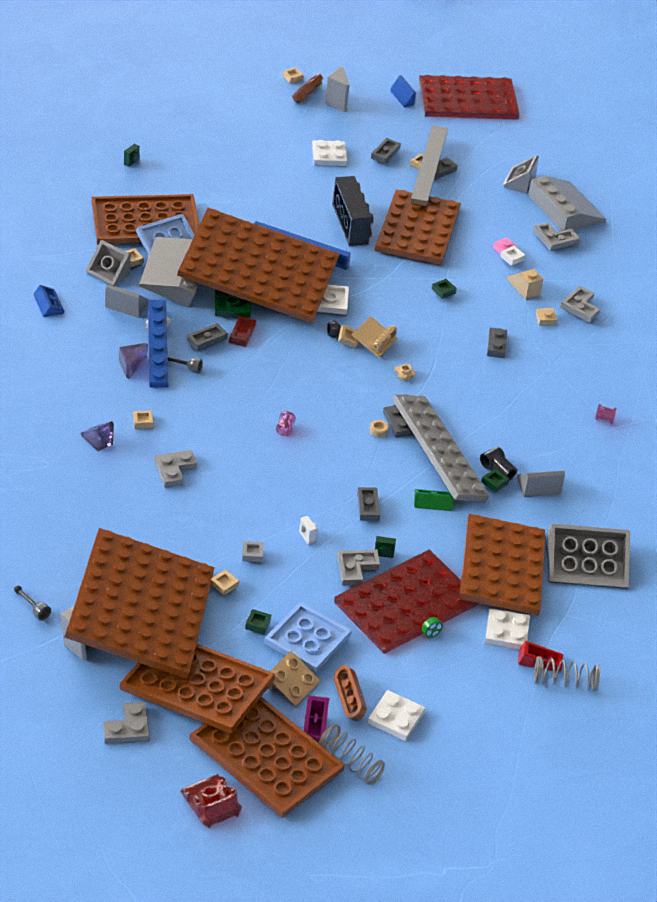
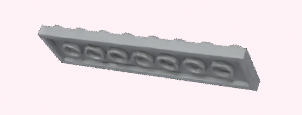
M395 394L392 399L453 498L460 501L486 502L489 494L426 396Z

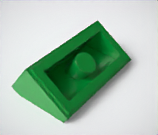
M414 489L415 508L453 510L454 498L450 492Z

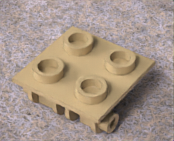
M372 316L352 333L355 339L378 358L398 340L395 336L397 334L395 326H389L386 329Z
M291 650L270 671L275 673V680L268 689L277 688L296 706L320 680Z

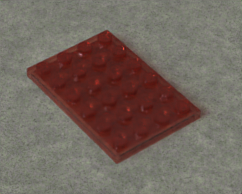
M419 75V86L425 117L519 120L520 114L512 78Z
M430 549L334 597V603L383 654L423 634L422 625L427 619L437 617L444 623L479 605L476 602L459 599L461 579Z

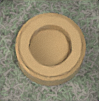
M375 420L370 424L371 435L377 438L387 436L389 425L385 421Z

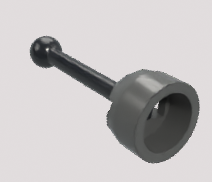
M168 357V361L188 365L189 370L192 372L200 373L202 370L203 360L200 358H192L188 362Z
M17 585L14 587L15 593L23 596L34 606L33 614L38 620L43 621L50 616L51 608L46 603L39 602L37 604L22 591L21 586Z

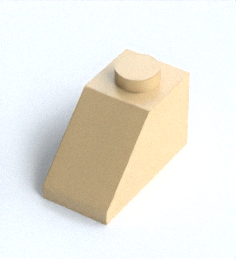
M535 269L507 276V280L525 299L541 294L543 278Z

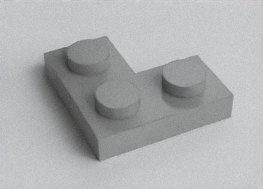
M547 222L535 225L533 229L550 251L576 245L580 242V237L572 228L557 232Z
M582 286L575 289L561 302L560 308L589 323L600 313L599 308L589 303L594 298V293Z
M192 450L154 456V462L164 488L183 485L181 471L197 468V462Z
M345 550L337 552L342 586L362 585L361 570H379L380 568L377 550Z
M145 702L123 703L124 720L103 721L105 744L149 741Z

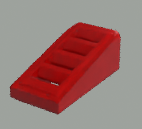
M524 641L518 654L519 665L534 668L538 656H541L543 659L544 669H546L549 659H555V671H557L560 661L563 660L562 653L528 641ZM550 661L547 670H553L552 661Z

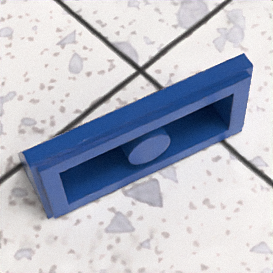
M399 75L392 85L390 92L403 107L413 106L415 104L416 91L402 75Z
M39 285L33 295L42 316L63 314L65 311L55 289Z

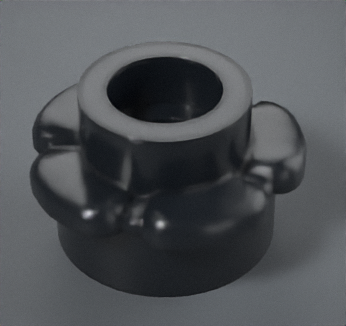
M337 321L328 322V336L336 338L339 334L341 326Z

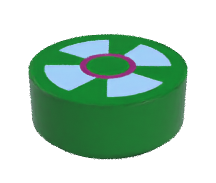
M437 617L429 618L423 623L422 632L426 637L433 638L441 632L443 624Z

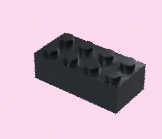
M355 176L335 177L332 206L348 246L369 244V237L372 236L371 224H373L374 218L373 214L369 211V204L365 202V195L361 192L360 183L357 182Z

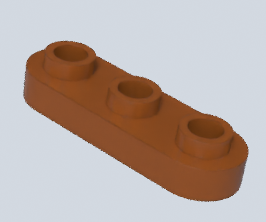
M321 73L310 78L291 96L295 102L298 101L300 103L307 98L306 95L315 91L314 87L316 88L323 83L322 80L324 78Z
M346 665L341 666L334 675L335 685L345 715L354 721H358L365 715L367 706L355 671Z

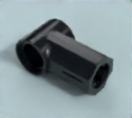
M496 446L480 455V462L484 468H496L508 477L509 481L517 474L518 469L505 458V454L500 447Z

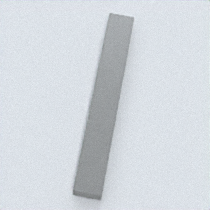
M432 125L411 196L412 204L424 206L428 204L448 133L447 127Z

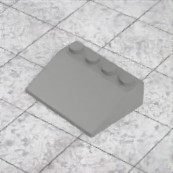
M549 176L531 179L528 196L561 231L571 228L574 231L606 222L605 217L571 182Z
M155 237L139 287L188 307L199 283L177 276V272L193 239Z
M563 524L550 525L547 540L549 582L629 588L630 530Z

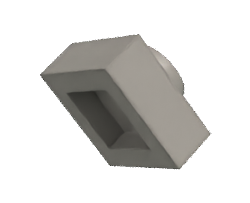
M243 541L242 561L263 562V542Z

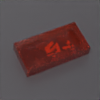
M239 316L229 337V343L246 347L256 327L257 320Z

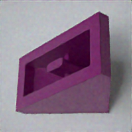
M308 695L303 731L314 740L320 741L326 729L330 698Z

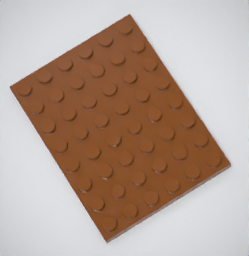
M207 208L178 269L177 276L313 324L339 254L218 210Z
M99 528L64 638L187 679L209 594L210 579L213 577L215 567L131 539L130 537L116 534L110 530Z

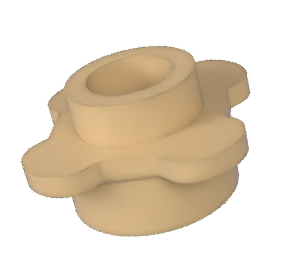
M410 364L395 367V372H398L397 376L402 381H409L412 376L416 375V371L411 368Z

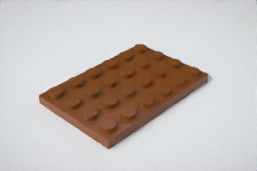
M396 189L377 239L375 251L442 265L461 203L430 196L427 206L412 204V192Z
M194 194L91 197L97 245H99L101 240L109 244H142L136 233L137 227L180 214L185 216L194 235L199 227Z
M468 514L459 599L539 616L541 610L545 529Z
M196 644L187 679L137 663L120 682V690L232 734L275 680V673Z
M262 697L232 734L204 723L193 731L189 738L190 741L281 818L285 817L338 776L345 768V765Z

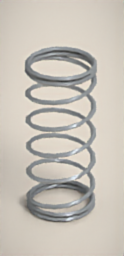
M538 656L536 658L534 683L539 682L541 666L542 684L544 683L549 663L552 660L553 685L556 683L559 668L563 662L564 686H567L570 670L574 663L576 672L575 688H578L583 667L586 665L587 690H589L592 678V690L597 691L600 679L599 664L594 665L589 678L587 663L585 662L582 665L578 675L577 664L573 661L566 677V664L564 660L560 661L555 675V664L552 658L549 659L545 672L542 657Z
M338 724L330 726L322 735L319 743L326 749L335 742L333 749H326L327 751H332L333 756H335L334 750L340 747L348 736V732L340 735L341 727ZM337 727L335 736L326 744L329 734ZM344 734H346V736H345V738L343 739V741H342L338 746H336V744H337V742L339 741V739H340ZM352 739L345 746L341 756L336 757L341 758L342 763V757L353 749L356 739ZM355 741L352 747L344 754L349 744ZM361 746L353 754L350 763L343 764L349 765L351 772H358L359 779H364V783L370 785L382 775L385 769V762L382 760L376 761L367 770L364 778L360 777V771L373 758V753H369L361 762L359 769L353 771L351 764L358 760L365 750V746ZM361 748H363V750H362V752L359 754V756H358L356 759L353 760V758H354V756L357 754V752H358ZM372 755L369 761L362 767L364 761ZM380 768L376 776L367 782V779L371 777L373 774H375Z

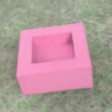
M504 238L494 242L493 248L501 255V251L512 246L518 248V246L508 238Z

